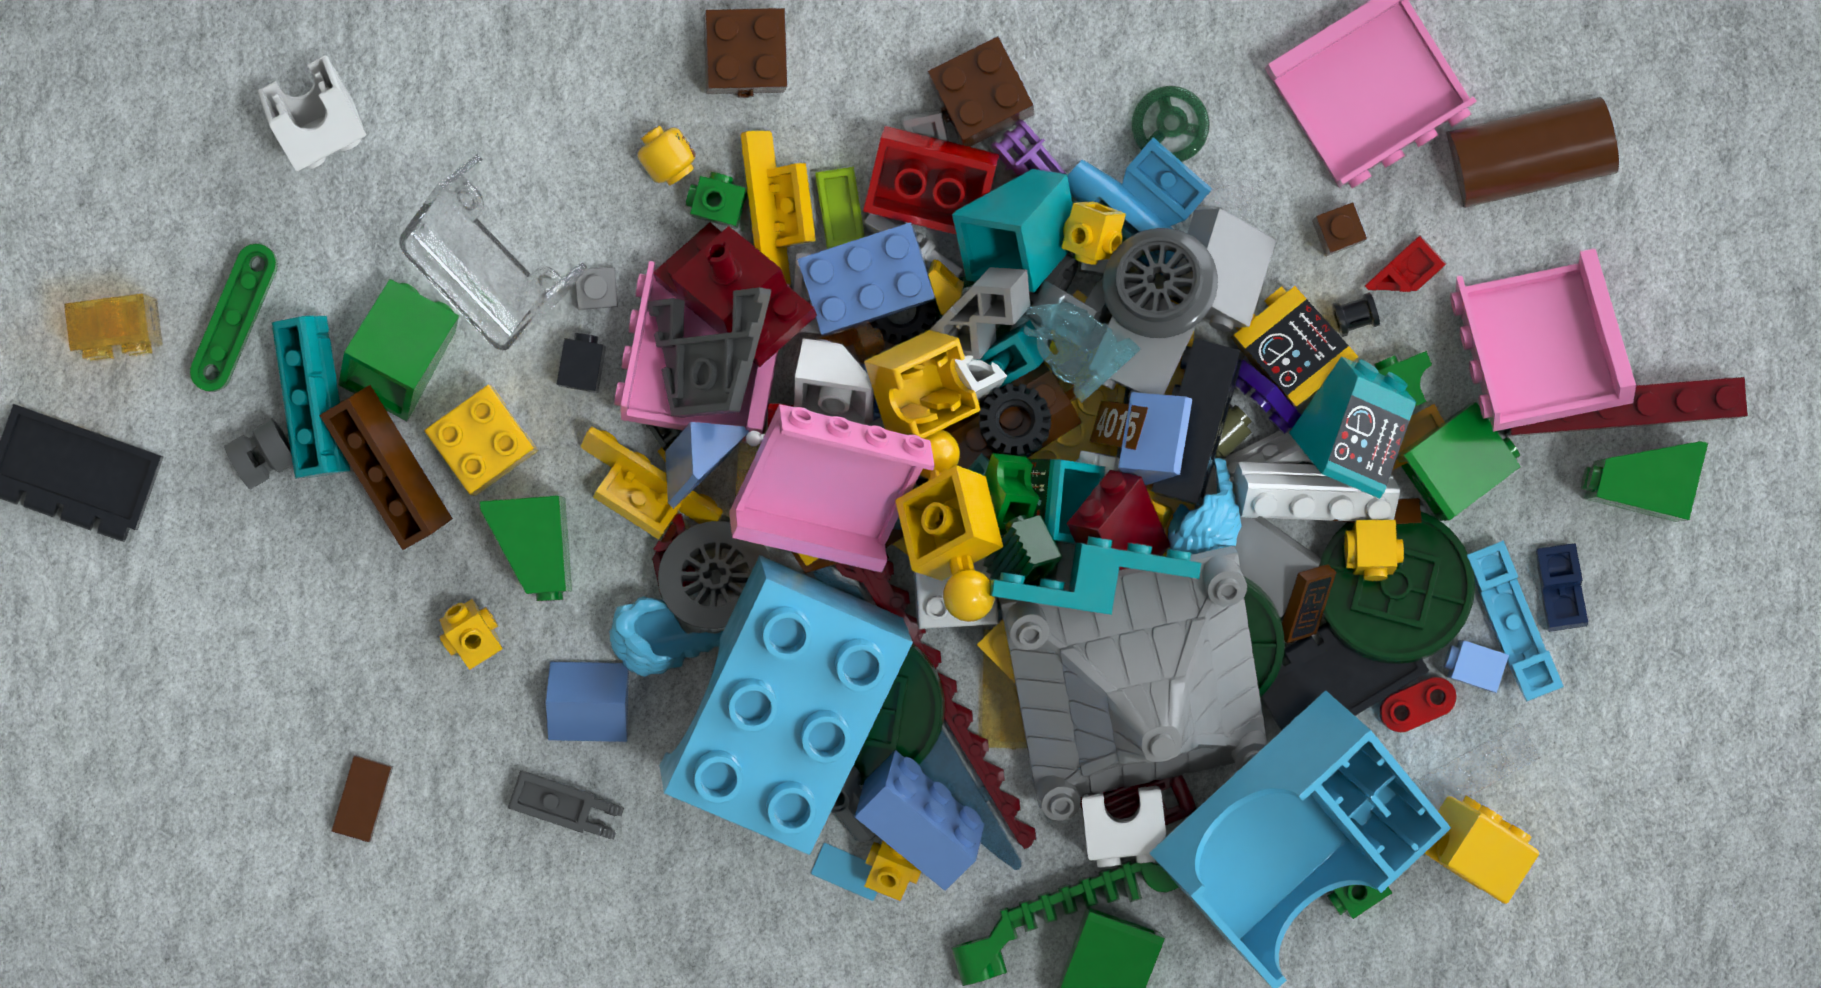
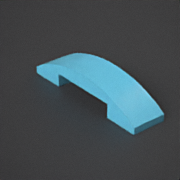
M1504 541L1468 554L1467 557L1474 571L1475 583L1503 653L1509 655L1507 663L1526 702L1563 688L1564 686L1550 652L1544 646L1517 580L1518 574Z

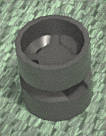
M273 418L255 427L252 437L249 438L242 435L224 445L226 454L234 469L250 490L268 480L270 471L275 470L280 473L293 465L290 442ZM257 447L265 462L259 464L251 450Z

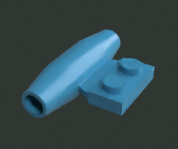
M1154 137L1128 165L1123 183H1120L1083 159L1067 176L1070 193L1077 202L1094 201L1126 213L1121 231L1122 243L1131 236L1145 230L1154 228L1173 229L1171 226L1185 221L1212 190L1208 184ZM1160 250L1150 252L1154 263L1159 261ZM1166 252L1165 264L1169 262L1175 252ZM1146 255L1138 258L1140 262L1148 267L1150 266Z

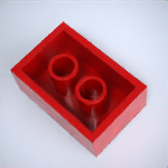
M885 126L880 138L863 212L907 223L911 222L915 225L956 235L953 213L990 192L999 154Z

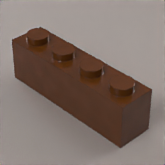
M371 385L319 415L402 550L433 534L453 519Z

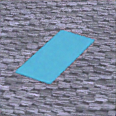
M827 843L823 844L812 869V875L871 901L875 899L877 894L876 891L864 887L872 867L865 864L866 860Z

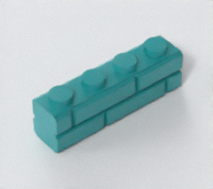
M301 316L272 322L295 479L349 472L350 465L319 416L340 403L331 340L328 334L327 316Z

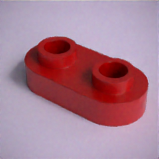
M1427 678L1386 697L1380 707L1381 721L1392 731H1410L1448 714L1455 706L1457 699L1456 690L1444 678ZM1439 689L1443 692L1444 699L1440 704L1436 705L1431 702L1430 694L1433 690ZM1399 705L1405 706L1408 710V715L1404 720H1398L1394 716V710Z

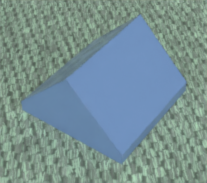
M1131 392L1118 466L1121 472L1142 476L1145 485L1180 475L1192 405L1191 398ZM1132 405L1148 407L1136 450L1125 448Z
M690 422L665 451L668 504L674 509L730 455L749 431L744 426Z
M550 662L546 695L548 740L627 742L628 668L623 663Z

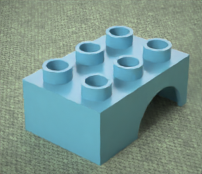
M759 555L719 639V651L715 667L693 721L676 749L671 754L666 752L659 765L664 794L810 855L913 641L902 617Z
M1325 690L1149 854L1242 958L1272 988H1279L1287 981L1279 966L1280 946L1289 926L1305 907L1323 894L1349 885H1365L1382 893L1446 834L1451 827L1375 734Z

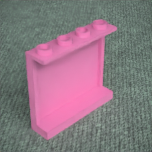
M1370 0L1270 62L1265 68L1339 188L1349 183L1353 189L1372 177L1368 171L1372 167L1382 162L1383 166L1387 168L1405 156L1401 149L1414 141L1418 148L1438 136L1435 128L1448 121L1451 127L1463 121L1472 115L1468 108L1477 102L1474 96L1469 98L1409 0Z
M1596 248L1580 251L1578 264L1466 287L1463 276L1456 278V292L1450 293L1451 306L1454 315H1461L1464 325L1460 327L1462 346L1464 350H1471L1473 360L1469 361L1473 384L1480 383L1483 395L1478 397L1480 411L1483 419L1490 418L1493 432L1634 402L1636 383Z
M649 261L647 274H639L636 297L642 298L640 309H633L630 317L629 333L635 334L633 345H625L622 369L627 370L625 383L618 382L614 405L621 406V420L684 430L690 422L744 426L749 432L755 430L763 434L778 351L761 367H758L753 362L740 412L685 418L671 416L661 370L666 367L662 348L656 347L654 333L658 331L656 317L649 314L648 301L677 298L656 281L653 274L655 262ZM684 305L683 338L719 334Z
M779 404L729 511L732 538L882 572L887 563L885 544L899 517L895 500L912 491L923 468L933 470L934 460L931 442L917 435H905L885 430L880 426H868L848 421L839 416L831 417L811 412L802 407L794 408Z

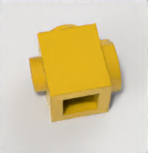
M1356 520L1352 531H1345L1346 568H1353V575H1364V580L1369 581L1385 580L1388 578L1387 575H1393L1397 568V563H1403L1404 544L1403 539H1396V520Z

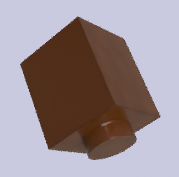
M1353 202L1320 214L1312 220L1326 257L1367 240Z

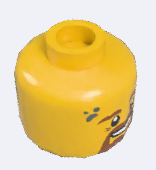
M659 125L641 137L645 145L639 149L637 157L654 182L663 183L666 181L670 186L694 169L691 163L694 161L696 153L678 128L672 127L664 131Z

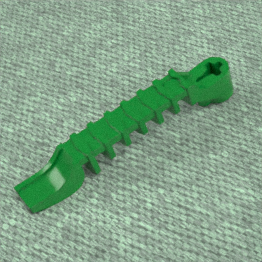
M1126 861L1112 870H1101L1098 872L1099 875L1094 877L1080 878L1076 884L1062 885L1058 888V891L1053 893H1041L1035 900L1020 901L1019 906L1014 908L1000 909L1002 916L990 935L951 947L962 986L982 982L1007 973L1001 949L1008 941L1018 937L1015 928L1024 926L1025 932L1038 928L1033 912L1042 910L1045 923L1057 921L1058 918L1054 904L1062 901L1065 915L1078 912L1074 896L1079 894L1083 895L1086 907L1097 905L1098 900L1094 889L1100 886L1103 887L1107 903L1118 901L1120 898L1115 880L1123 878L1129 902L1141 900L1142 896L1135 873L1141 871L1145 882L1157 892L1166 893L1180 887L1159 864Z

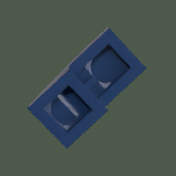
M1576 543L1536 549L1548 632L1587 627L1588 617L1581 586L1583 578Z

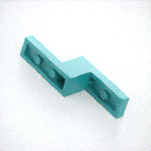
M1088 536L1087 544L1076 543L1069 590H1064L1065 582L1041 578L1040 586L1024 584L1025 576L1001 572L1000 580L989 578L991 582L990 596L1112 615L1119 567L1199 579L1202 563L1191 561L1192 553L1168 549L1167 556L1165 557L1151 554L1152 546L1128 543L1127 550L1111 548L1112 540Z

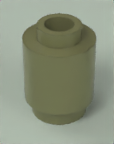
M1237 405L1231 409L1229 408L1216 458L1222 457L1225 459L1252 433L1247 427L1252 421Z

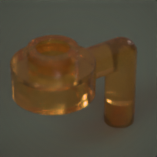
M869 322L852 326L851 329L837 334L818 338L842 344L844 347L853 345L862 364H865L864 361L880 354V351L885 349L880 329L878 327L873 328Z

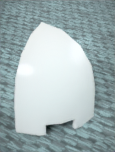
M970 355L964 356L965 359L962 361L955 359V368L960 380L968 389L975 391L979 404L987 396L990 397L993 394V390L1000 387L1007 377L1001 368L993 362L989 365L981 360L973 359V356Z

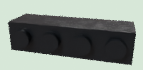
M1194 338L1192 347L1186 346L1180 368L1185 370L1182 384H1175L1172 391L1173 396H1185L1192 399L1180 475L1152 483L1151 491L1155 494L1202 506L1243 362L1244 354L1241 350Z

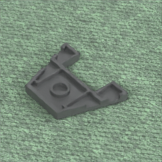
M759 287L733 291V325L731 333L683 338L685 300L670 298L648 301L649 314L656 317L658 331L654 333L656 347L662 348L666 367L661 370L671 416L685 418L740 412L771 296L770 289Z

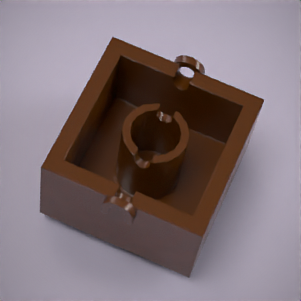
M785 8L706 10L703 16L706 94H738V98L754 97L753 93H784L787 88Z
M999 36L928 71L929 81L942 105L940 109H942L943 118L946 123L951 122L962 145L971 147L1015 125L1019 119L1025 120L1034 115V105Z

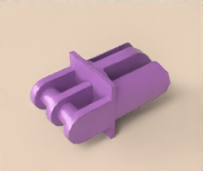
M1021 119L1015 123L1016 128L1013 131L1007 130L1003 133L1004 139L999 143L995 141L991 144L994 153L999 154L1000 160L1006 165L1005 170L1012 169L1018 177L1031 169L1067 174L1042 145L1045 140L1040 139L1026 122ZM1023 136L1030 143L1027 148L1019 141ZM1011 147L1018 154L1015 159L1007 152Z

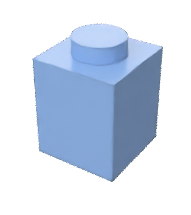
M1459 640L1457 647L1450 646L1444 668L1449 669L1447 678L1497 693L1509 655L1468 641Z

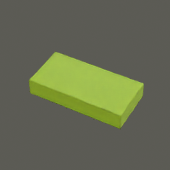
M854 167L816 172L827 249L865 237Z

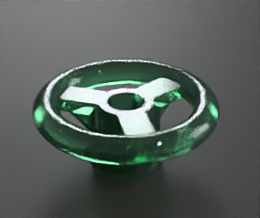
M1163 86L1148 92L1138 102L1132 116L1133 137L1141 150L1153 137L1159 143L1165 138L1174 139L1182 134L1195 137L1184 149L1171 152L1181 162L1195 156L1204 146L1209 134L1210 121L1205 105L1193 92L1179 86ZM1170 97L1187 102L1196 113L1198 125L1188 123L1186 113L1181 108L1172 106ZM1158 101L1160 112L1156 118L1157 130L1147 139L1143 128L1144 117L1149 107ZM1168 117L1175 118L1178 122V128L1168 130L1164 126V120Z

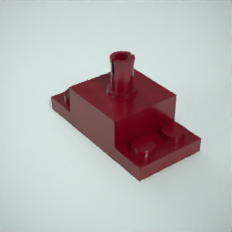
M709 222L653 273L660 285L677 299L685 300L684 305L719 334L732 332L733 291L759 287L770 289L771 296L753 360L758 367H761L817 316L815 308L787 285L781 268L730 226L720 231Z

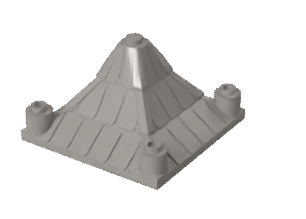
M1234 545L1191 555V561L1202 563L1199 579L1132 568L1120 570L1112 615L999 597L1036 798L1039 808L1043 809L1044 814L1048 818L1062 821L1073 817L1080 808V798L1084 794L1095 795L1117 790L1121 787H1130L1153 780L1171 778L1188 772L1193 773L1207 770L1220 765L1225 766L1235 763L1237 770H1239L1268 744L1244 600L1247 592V583L1240 569L1238 552ZM1070 582L1065 583L1064 590H1069Z

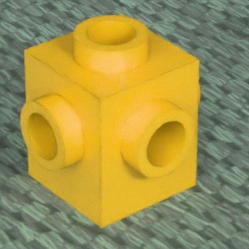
M1094 201L1073 203L1070 216L1063 228L1064 240L1062 249L1075 253L1074 258L1086 264L1097 265L1098 260L1110 259L1113 252L1122 244L1121 231L1126 213Z
M473 599L466 603L453 605L446 611L444 617L439 619L444 631L439 636L441 642L451 656L458 653L469 670L503 649L494 630L498 627V623L487 607L480 610Z
M883 840L881 844L873 842L865 864L872 867L864 887L901 901L908 883L917 884L921 871Z

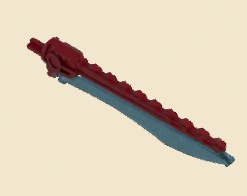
M887 552V563L882 572L843 563L836 564L835 566L842 576L864 583L878 607L904 619L913 644L928 657L937 671L939 663H942L941 651L922 643L920 640L923 634H926V629H919L917 618L905 612L907 605L910 604L909 592L890 584L889 580L894 575V564L888 561L889 556ZM831 566L812 571L818 581L867 602L858 585L839 579ZM937 671L945 697L944 719L984 785L978 788L943 727L933 750L919 766L922 772L932 781L940 782L946 786L952 797L964 807H971L978 813L984 823L980 843L1012 867V869L1019 870L1022 867V860L987 802L993 799L1016 837L1017 842L1024 849L1029 848L1034 840H1036V829L1016 819L1015 816L1018 811H1021L1020 799L1000 789L1002 781H1005L1004 769L985 761L984 756L986 752H989L988 739L969 731L968 727L973 722L972 710L954 702L952 699L955 693L958 692L957 681Z

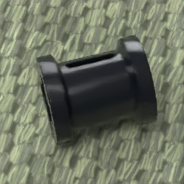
M1370 292L1364 294L1363 299L1340 305L1339 302L1332 304L1334 319L1341 337L1347 336L1351 330L1370 324L1373 327L1380 326L1376 304Z

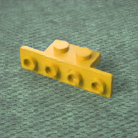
M745 131L741 133V143L754 246L781 268L786 283L790 286L791 277L787 247L816 241L806 163H794L776 167L771 131Z
M592 426L586 432L581 448L611 467V470L595 491L594 499L658 540L678 511L699 524L719 521L723 510L709 496L698 494L694 491L689 493L673 509L668 504L667 475L665 472L652 465L645 455L639 452H632L618 443L617 439L609 432L599 431Z

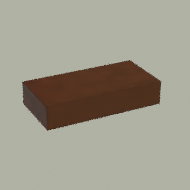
M357 755L353 757L332 832L371 842L393 766Z

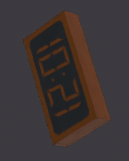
M1328 564L1297 574L1282 621L1284 641L1286 643L1317 633L1336 575V571Z

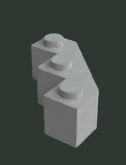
M990 267L929 330L958 337L964 356L970 355L973 356V359H981L997 341L995 324L1014 325L1030 307L1027 270Z

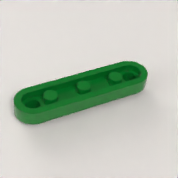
M250 244L244 247L238 254L190 367L191 379L198 388L204 391H220L230 382L277 272V257L265 245ZM261 257L265 261V266L261 271L256 272L252 268V262L255 258ZM211 365H215L219 370L217 378L209 380L206 376V369Z

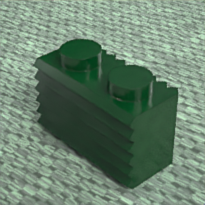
M1026 515L1018 516L1005 525L1006 533L1001 536L1003 548L988 555L983 562V566L987 567L986 572L991 574L990 578L1000 580L1001 572L1025 576L1024 584L1039 586L1041 578H1046L1047 574L1051 573L1050 571L1054 569L1053 567L1057 565L1056 563L1063 556L1041 515L1027 518Z

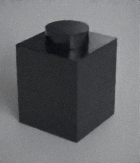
M575 333L574 339L564 338L556 385L594 393L599 392L606 346L597 344L598 336Z

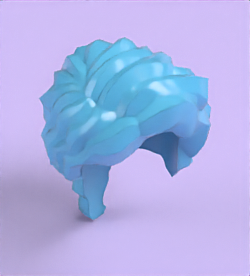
M1215 458L1214 461L1217 494L1206 495L1199 509L1190 511L1185 505L1180 504L1174 512L1173 519L1168 528L1170 549L1190 552L1193 555L1233 545L1236 546L1237 535L1242 524L1239 506L1235 503V495L1232 491L1233 482L1229 481L1231 476L1226 466V460Z
M645 596L638 598L633 604L618 606L614 614L612 628L609 631L611 647L618 659L622 660L623 665L629 671L643 677L650 674H664L671 668L682 667L686 657L694 658L699 656L701 652H709L714 647H719V639L723 633L721 631L717 634L708 632H692L688 634L681 628L678 619L675 618L663 600L647 598Z

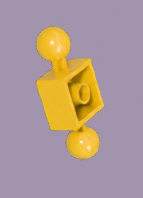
M940 430L924 438L931 442L934 468L933 470L923 468L920 476L929 479V481L897 498L895 502L912 571L940 581L950 577L943 591V601L946 609L952 616L961 621H977L990 612L995 597L990 596L991 582L989 578L983 573L975 571L973 564L1003 548V543L986 476L957 466L960 458L958 443L950 433Z

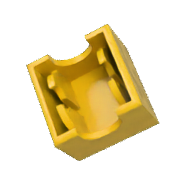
M929 330L864 361L885 430L905 435H917L924 439L981 411L975 391L968 389L962 383L955 368V359L961 361L965 359L958 337Z
M489 384L424 430L469 495L477 496L539 451L528 434L524 432L512 416L498 392Z
M1448 796L1438 812L1451 829L1424 854L1504 904L1509 903L1539 856V851L1528 844L1532 836L1515 825L1509 824L1502 819V816L1468 796H1465L1462 802L1452 796Z

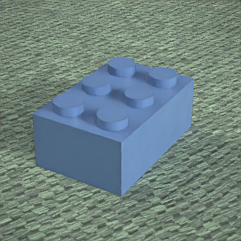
M911 222L797 259L811 304L817 314L816 319L821 335L823 336L936 301L925 260Z
M896 750L864 781L855 813L857 820L944 891L977 859L984 823L978 813L971 807H964L952 797L946 786L940 782L932 781L922 772L920 766L909 757L904 758Z

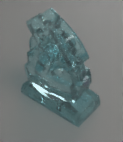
M1061 302L1060 304H1045L1027 308L1026 315H1038L1042 320V324L1035 330L1024 326V334L1037 338V347L1041 357L1049 364L1051 370L1059 379L1066 383L1074 384L1073 394L1080 403L1084 402L1141 350L1130 338L1117 342L1116 337L1112 334L1113 331L1106 323L1101 324L1087 313L1088 310L1076 307L1074 304ZM1048 340L1054 341L1058 350L1056 355L1050 351Z

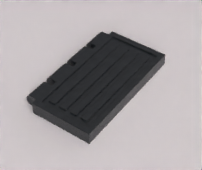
M13 404L0 440V499L17 505L23 491H25L27 495L23 505L24 508L54 518L59 505L62 504L64 508L60 518L61 521L91 531L96 518L99 517L101 521L97 531L98 534L125 542L129 530H138L164 456Z
M1324 623L1317 630L1323 643L1317 646L1313 637L1309 636L1296 640L1284 648V654L1290 663L1285 666L1281 665L1276 679L1261 699L1282 731L1325 690L1356 716L1427 673L1429 669L1423 659L1410 663L1392 664L1363 657L1344 645L1334 635L1327 623Z

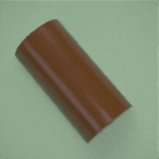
M1602 97L1446 132L1464 208L1616 174L1619 170V153L1615 130L1608 107Z

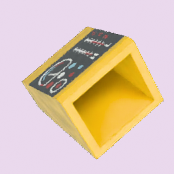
M1281 286L1264 300L1268 308L1258 316L1253 314L1250 327H1235L1238 332L1231 339L1255 369L1274 383L1295 408L1322 386L1341 356L1351 361L1357 359L1358 356L1296 286L1288 292Z

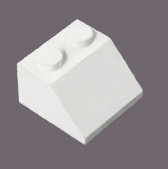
M803 338L795 374L794 408L802 407L811 412L831 417L839 416L848 421L864 425L872 422L874 392L866 371L842 344L832 343L825 339L811 340Z

